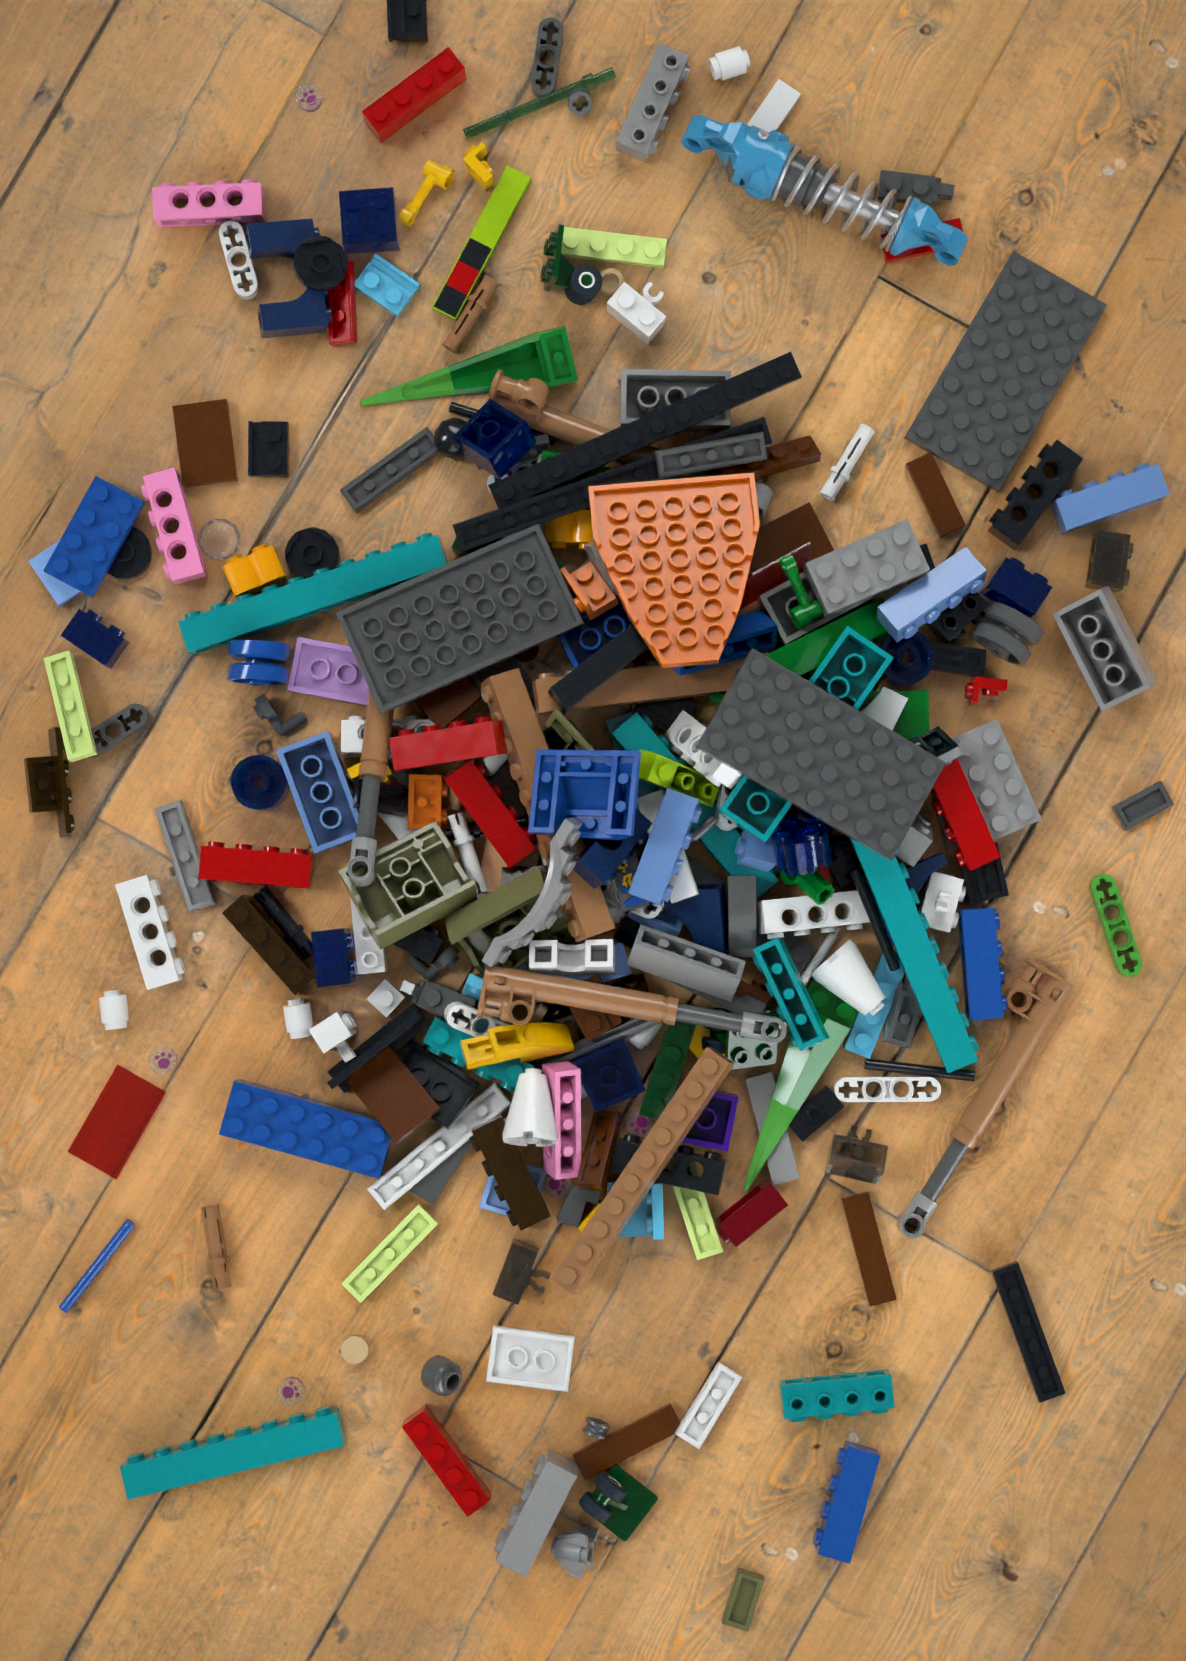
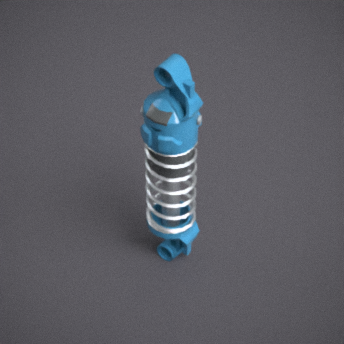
M696 115L692 117L682 137L681 144L683 147L693 153H702L703 150L714 149L724 165L728 181L745 189V193L760 201L764 198L772 201L780 198L784 200L785 207L789 206L790 203L798 207L803 206L802 211L804 215L825 203L821 218L823 224L829 221L836 208L844 212L840 227L842 232H845L850 227L855 217L862 219L863 223L859 235L861 241L868 237L874 226L882 228L881 234L889 231L884 240L880 236L878 245L880 249L885 247L886 252L890 251L889 253L894 256L911 248L930 245L939 262L954 266L958 263L968 238L960 229L942 222L928 204L921 203V200L916 197L912 198V196H909L902 211L899 212L894 210L897 199L896 189L891 190L887 194L882 204L875 201L878 191L877 180L872 181L868 185L863 195L856 193L859 182L858 172L852 173L844 186L838 185L839 163L834 164L831 168L821 165L820 155L812 158L803 154L801 146H794V143L789 141V136L776 130L767 132L754 125L750 127L743 122L722 124L706 116ZM853 182L852 188H851V190H849L848 188H849V186L851 185V183Z

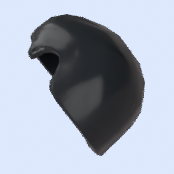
M450 418L440 422L434 432V444L443 457H448L458 462L470 457L475 449V433L470 424L462 419Z

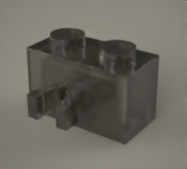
M1101 530L1092 535L1085 588L1099 590L1109 586L1112 592H1119L1124 589V586L1128 585L1130 570H1126L1127 559H1131L1133 554V543H1130L1131 535Z
M853 1125L850 1128L849 1137L834 1134L828 1149L825 1173L879 1185L885 1170L888 1146L869 1142L872 1134L871 1129L866 1130L865 1137L862 1140L858 1139L856 1135L857 1126Z
M516 1239L512 1240L496 1282L493 1296L518 1305L526 1285L532 1286L536 1292L544 1293L545 1287L539 1286L536 1280L529 1278V1276H533L535 1278L544 1277L549 1279L551 1275L550 1272L545 1270L535 1271L532 1269L539 1248Z

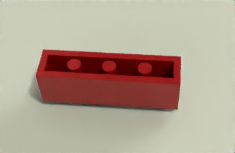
M447 47L362 111L365 124L380 143L384 142L467 80L465 67L452 50Z
M492 716L475 718L476 724L466 725V720L450 722V728L441 729L439 724L423 727L424 732L415 733L414 729L398 731L399 736L389 738L394 771L507 754L502 720L492 721Z
M956 758L951 764L943 767L931 789L935 800L931 803L938 817L942 816L946 826L942 827L947 840L954 843L957 851H954L953 854L960 867L964 866L965 869L971 871L1000 858V855L959 760Z
M471 759L466 760L443 777V779L507 866L511 868L536 849L532 844L536 841V838L532 833L528 832L527 827L523 830L516 822L520 818L511 804L505 807L500 798L504 795L495 783L488 784L484 778L488 773L478 760L475 763Z
M208 841V846H201L199 880L310 889L313 856L307 855L306 849L291 848L290 853L279 852L280 847L263 846V851L252 850V845L236 844L235 848H224L225 843Z
M427 1404L404 1420L402 1424L403 1430L467 1517L490 1501L491 1491Z

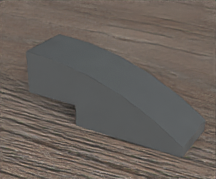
M727 875L728 955L732 957L756 956L753 951L756 948V875Z
M575 1181L563 1201L557 1221L578 1228L586 1201L597 1204L601 1191L579 1190L575 1186Z

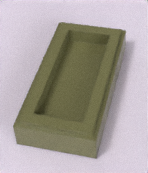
M737 1567L721 1619L722 1624L748 1632L764 1582L763 1575Z

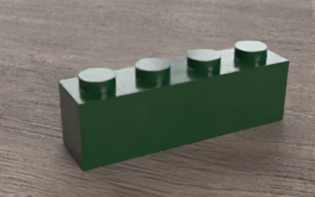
M675 1021L674 1026L667 1024L639 1115L658 1120L674 1096L694 1034L695 1024Z

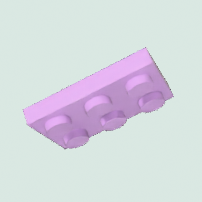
M302 637L297 638L288 691L367 706L369 687L350 646Z

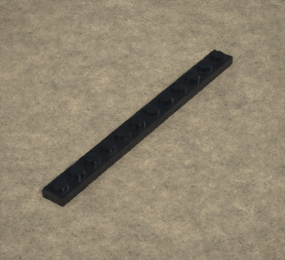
M788 352L489 484V489L498 508L541 494L802 378L792 353Z
M762 416L679 446L756 432L764 433L765 446L773 442L765 417ZM655 454L460 521L452 524L461 551H465L525 530L536 524H542L590 507L588 486L668 480L674 477L658 478Z

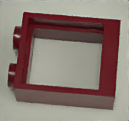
M765 1178L716 1218L718 1224L716 1227L717 1233L727 1245L732 1242L737 1247L786 1208L788 1204L771 1182Z

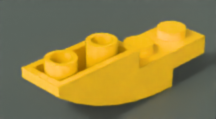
M543 1022L500 1026L488 1029L487 1035L460 1041L467 1070L520 1058L521 1063L574 1051V1045L567 1025Z

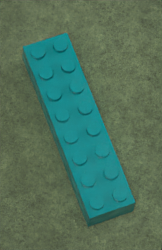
M847 626L809 682L858 710L894 657ZM743 775L718 810V813L764 844L792 804Z

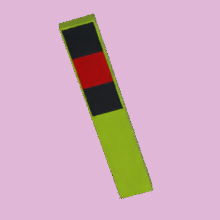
M509 165L506 166L437 296L432 310L454 321L458 320L468 301V297L474 290L531 182L530 176Z

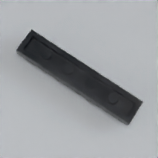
M1015 1261L991 1270L1038 1402L1041 1403L1066 1394L1019 1263Z

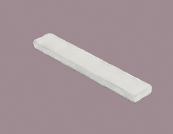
M494 1082L462 1110L449 1130L443 1126L367 1188V1190L383 1210L387 1209L466 1143L469 1137L473 1136L472 1128L498 1116L511 1105V1102Z

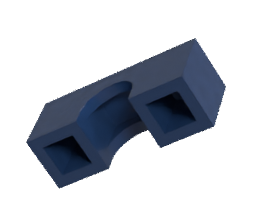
M636 808L633 836L621 840H612L611 850L603 848L597 841L587 845L574 860L576 865L573 870L594 889L603 884L605 886L609 885L617 876L615 872L619 865L623 866L632 857L633 853L631 850L635 845L639 846L648 837L649 833L647 830L652 825V822Z

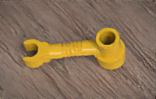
M431 159L426 162L423 174L427 177L411 202L403 208L399 215L403 224L408 227L413 224L419 208L434 185H438L444 190L451 185L455 177L454 169L447 165L442 166Z

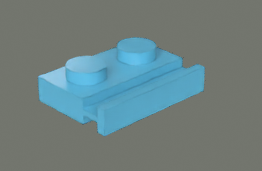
M376 253L355 281L356 290L397 318H399L409 304L417 289L420 288V283Z

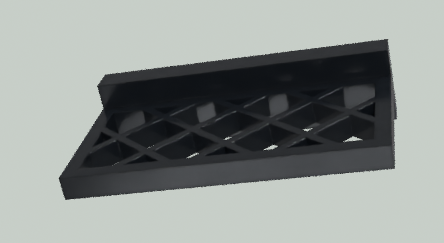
M412 1003L353 1050L356 1057L346 1063L342 1059L327 1072L332 1079L327 1084L331 1089L339 1086L345 1093L351 1088L345 1081L349 1076L388 1045L395 1053L428 1027L430 1022L418 1007Z

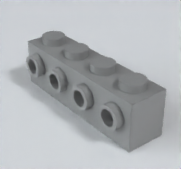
M658 44L616 141L617 151L645 163L649 155L654 156L659 145V140L656 139L660 130L665 131L670 119L667 112L670 106H676L681 91L677 89L681 81L684 83L687 81L691 67L688 66L689 55L663 44Z
M641 924L626 965L731 1002L741 980L746 961Z

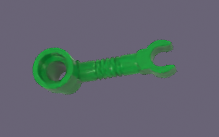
M787 554L778 560L799 602V606L789 610L793 623L800 630L810 625V621L823 615V611L816 600L810 601L798 574L795 559L792 555L789 556Z

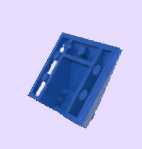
M536 750L528 832L554 837L564 819L574 817L582 823L578 830L581 832L578 839L621 840L633 836L641 751Z

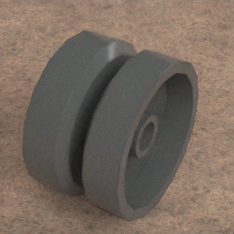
M993 602L985 613L989 623H979L972 637L979 645L995 656L1022 667L1031 655L1028 646H1036L1044 631L1037 623L1021 612L1005 604Z

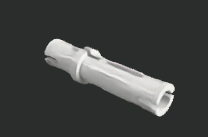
M865 424L859 425L858 430L838 463L830 469L829 472L831 474L819 492L826 500L834 502L844 482H848L851 478L850 472L862 455L871 437L875 434L871 427Z
M465 812L457 813L460 825L457 824L455 814L448 816L455 837L453 843L454 846L457 845L467 877L473 879L475 883L478 882L481 892L487 891L488 888L473 845L475 838L474 835H470Z

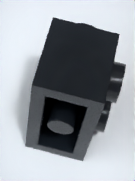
M970 592L963 597L956 607L952 609L948 607L941 612L934 622L930 624L926 622L925 624L943 643L947 644L951 640L956 643L967 633L964 628L970 622L976 625L985 616L983 610L989 604L978 592L974 594Z
M427 925L426 929L421 928L393 944L419 959L433 964L445 939L440 937L442 932Z

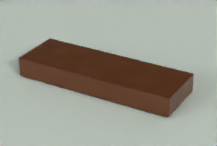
M927 453L906 463V468L939 538L965 527L963 518L932 453Z
M594 1110L575 1184L579 1190L604 1191L622 1120V1114L619 1111Z

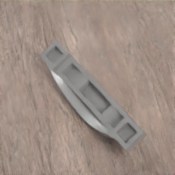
M574 817L564 819L550 842L548 873L535 905L516 927L493 939L482 959V962L492 967L500 963L503 964L511 954L512 950L509 948L514 950L523 946L526 947L534 936L532 930L539 932L551 928L557 919L555 912L560 905L563 906L571 895L569 889L573 882L564 876H568L576 865L574 859L578 854L569 846H573L577 842L581 834L578 830L582 825Z

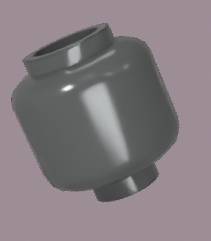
M436 1355L431 1357L422 1368L421 1381L423 1386L439 1396L451 1395L461 1384L462 1371L460 1366L445 1356Z

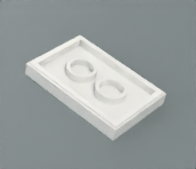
M493 1325L486 1382L568 1392L575 1335Z

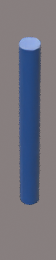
M126 1219L59 1305L62 1311L65 1313L69 1312L136 1226L134 1222Z

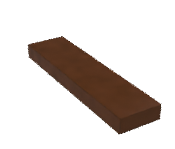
M869 1192L841 1198L869 1306L897 1300Z
M671 1403L607 1435L605 1439H599L574 1452L573 1457L584 1479L587 1480L672 1436L680 1425V1421Z

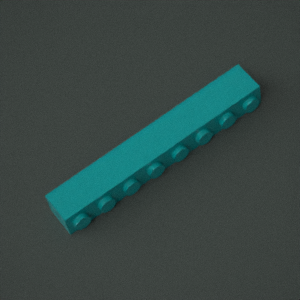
M636 712L610 734L622 750L640 751L641 749L657 753L689 767L680 756L676 758L669 751L672 746L663 735L657 737L651 730L654 725L644 713L640 716ZM653 785L657 791L662 789L666 792L665 789ZM715 799L713 807L699 804V807L703 808L698 823L693 822L692 829L712 814L715 817L717 799ZM715 825L698 840L728 875H756V899H758L779 881L775 877L777 870L773 867L769 872L738 865V854H735V847L738 839L741 838L739 833L742 829L736 827L733 830L724 831Z
M325 1406L316 1409L315 1414L305 1416L303 1412L288 1416L287 1421L278 1423L277 1419H272L261 1423L262 1427L251 1429L250 1426H244L235 1429V1434L224 1436V1433L220 1432L208 1436L206 1441L197 1443V1439H191L180 1444L181 1447L170 1449V1446H163L153 1450L154 1454L144 1456L143 1452L129 1455L127 1460L120 1466L127 1500L342 1447L347 1439L339 1408L331 1409V1406Z

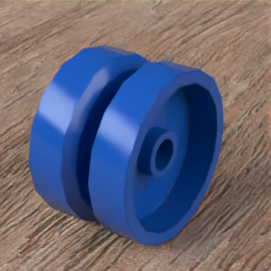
M234 640L229 642V656L234 660L245 661L246 663H234L228 666V681L253 686L288 684L289 670L284 666L272 663H283L289 660V644L262 640Z

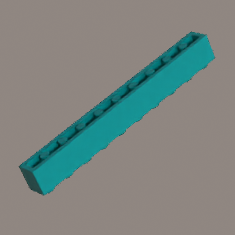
M426 533L418 536L416 542L407 544L406 541L399 542L390 546L391 550L383 553L380 550L372 551L365 554V559L356 562L354 559L345 560L339 563V568L330 571L329 568H322L314 571V576L306 579H303V576L295 577L287 581L288 585L279 588L277 585L268 586L262 589L261 594L252 596V594L241 595L236 598L237 602L226 605V602L212 605L210 607L211 611L202 614L200 611L188 613L185 615L184 620L178 621L187 651L192 655H196L229 644L230 641L241 640L381 593L383 590H388L448 563L441 538L438 535L433 536L432 533Z
M851 839L947 1073L977 1062L978 1058L975 1052L980 1049L973 1035L968 1036L965 1029L970 1026L964 1011L959 1012L955 1003L960 1002L954 986L948 987L946 978L950 977L944 962L939 963L935 954L940 952L934 937L928 938L925 929L930 928L925 914L923 912L919 914L915 904L920 902L914 888L908 889L905 879L909 878L904 863L898 864L895 856L892 861H889Z

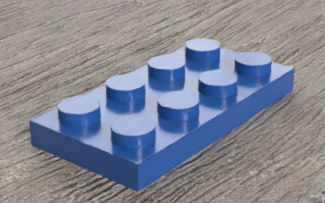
M95 476L43 571L94 598L143 509L145 502Z

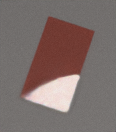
M810 542L788 553L789 556L792 555L795 559L799 575L804 572L803 566L805 563L810 561ZM778 559L748 575L740 609L755 602L760 595L789 580Z
M117 1064L68 1152L117 1179L166 1091Z

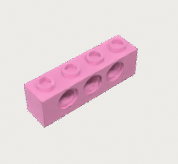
M245 179L241 183L235 184L221 180L215 181L213 185L189 182L187 186L162 183L160 187H152L153 220L158 227L222 225L229 220L236 221L239 224L266 222L265 191L261 182ZM237 196L243 198L239 205H230L232 198ZM207 198H214L215 203L212 206H203V202ZM179 200H188V204L184 208L176 207Z
M174 467L143 476L145 484L141 485L145 501L150 500L152 511H148L152 526H157L159 537H156V543L159 552H164L166 563H163V569L167 579L171 578L178 585L208 576L179 472ZM165 495H170L172 497L171 504L167 507H160V499ZM172 521H178V530L175 533H168V524ZM179 547H185V557L179 560L175 559V550Z
M568 1061L542 1064V1074L546 1075L548 1079L558 1134L556 1145L543 1147V1171L555 1180L577 1177L581 1165V1069Z

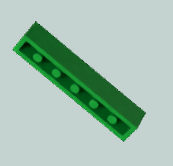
M883 597L874 600L765 656L799 676L806 673L807 677H810L817 670L847 626L869 641L873 639L875 643L890 636L877 620V607L885 601Z

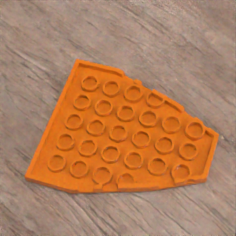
M754 473L588 486L593 543L629 619L662 668L718 664L741 608L760 527Z

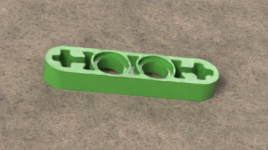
M1096 875L1090 881L1089 890L1114 966L1122 976H1135L1141 971L1142 960L1116 882L1110 875ZM1100 879L1103 882L1109 883V887L1105 891L1107 897L1113 895L1114 900L1100 903V899L1105 898L1103 891H1097L1096 886L1100 884ZM1110 904L1118 909V916L1114 920H1108L1104 915L1106 906ZM1119 930L1127 935V941L1123 946H1117L1113 942V935ZM1131 948L1132 952H1126L1128 959L1135 961V965L1131 966V972L1128 969L1122 968V964L1126 960L1124 954L1118 955L1117 951Z

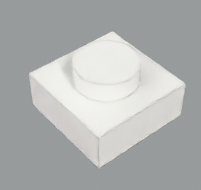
M384 979L367 1000L387 1018L405 999V996L387 979Z

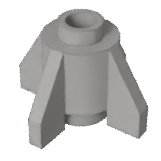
M585 1526L567 1532H560L558 1537L555 1536L553 1538L551 1553L554 1554L555 1560L571 1577L582 1579L585 1569L593 1571L594 1561L592 1557L599 1528Z

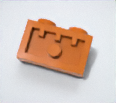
M591 561L570 574L565 567L559 569L570 594L572 593L574 596L573 601L580 614L585 612L590 621L619 604L616 596Z
M409 774L408 830H419L436 821L441 830L442 825H447L448 809H443V798H448V784L444 781L442 775Z

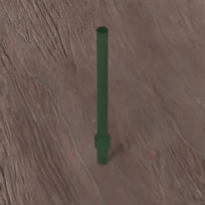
M611 67L594 75L592 73L586 74L575 83L463 129L466 139L472 138L568 98L569 93L575 88L582 87L588 91L597 89V85L616 78L615 72Z

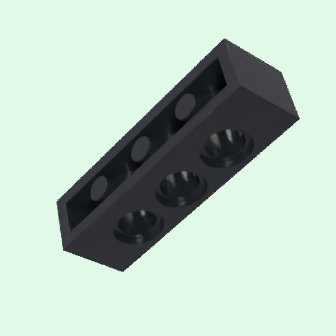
M1056 440L1051 446L1046 443L1037 455L1041 459L1036 467L1032 465L1028 467L1021 477L1024 483L1019 489L1014 486L1005 498L1009 503L1003 511L998 508L989 520L992 526L988 532L1013 550L1020 545L1083 460L1082 457L1059 440ZM1044 466H1050L1054 469V478H1049L1044 474ZM1033 487L1037 489L1039 499H1031L1027 494V488ZM1012 509H1018L1022 512V521H1015L1011 517Z
M624 1134V1138L618 1137L616 1139L610 1172L617 1174L623 1172L642 1143L640 1136ZM680 1145L672 1156L676 1161V1168L674 1170H666L664 1168L655 1181L719 1195L727 1160L721 1159V1154L705 1151V1154L702 1155L694 1153V1148ZM691 1162L700 1163L703 1167V1174L693 1176L689 1172V1164Z

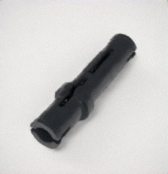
M267 885L261 888L259 893L256 892L253 895L285 934L284 939L293 944L304 960L318 950L303 932L304 927L295 922Z

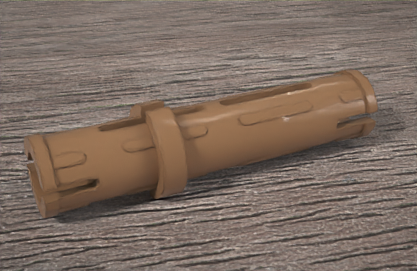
M484 275L473 295L470 294L467 300L469 302L442 343L445 348L457 354L458 349L471 331L481 312L487 310V303L499 286L496 280Z
M219 1204L201 1207L209 1252L207 1264L211 1267L213 1289L231 1287L227 1263L230 1260L229 1256H226Z

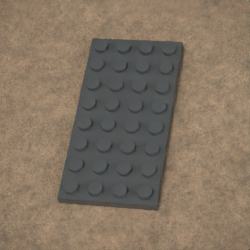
M1013 251L904 439L928 453L931 452L932 455L998 492L1107 304Z
M539 524L336 612L381 715L584 625Z
M753 648L750 649L696 745L697 749L889 861L893 860L946 764L943 760Z

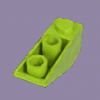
M640 749L639 779L665 790L669 788L699 799L701 804L713 807L720 786L717 787L705 778L703 774L657 753Z

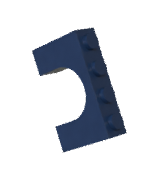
M313 218L247 224L246 239L249 259L286 257L293 260L297 248L305 239L320 236L319 228L314 227ZM307 288L295 300L259 304L257 313L261 338L326 333L328 324L332 323L331 309L326 307L324 297H328V291H314Z

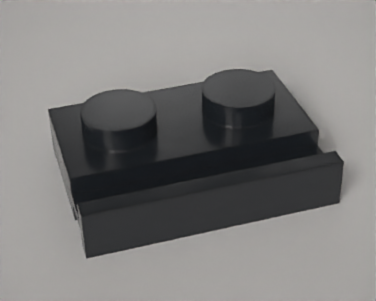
M387 0L389 42H393V40H401V42L428 41L427 0Z
M248 421L249 477H289L288 422Z
M687 698L639 703L632 714L637 712L641 716L644 713L653 723L654 727L667 732L682 710L692 716L698 703Z
M994 842V843H995V846H996V848H997V850H998V852H999L998 844H997V842ZM1001 857L971 871L965 869L964 866L960 867L964 886H966L968 904L1009 896Z

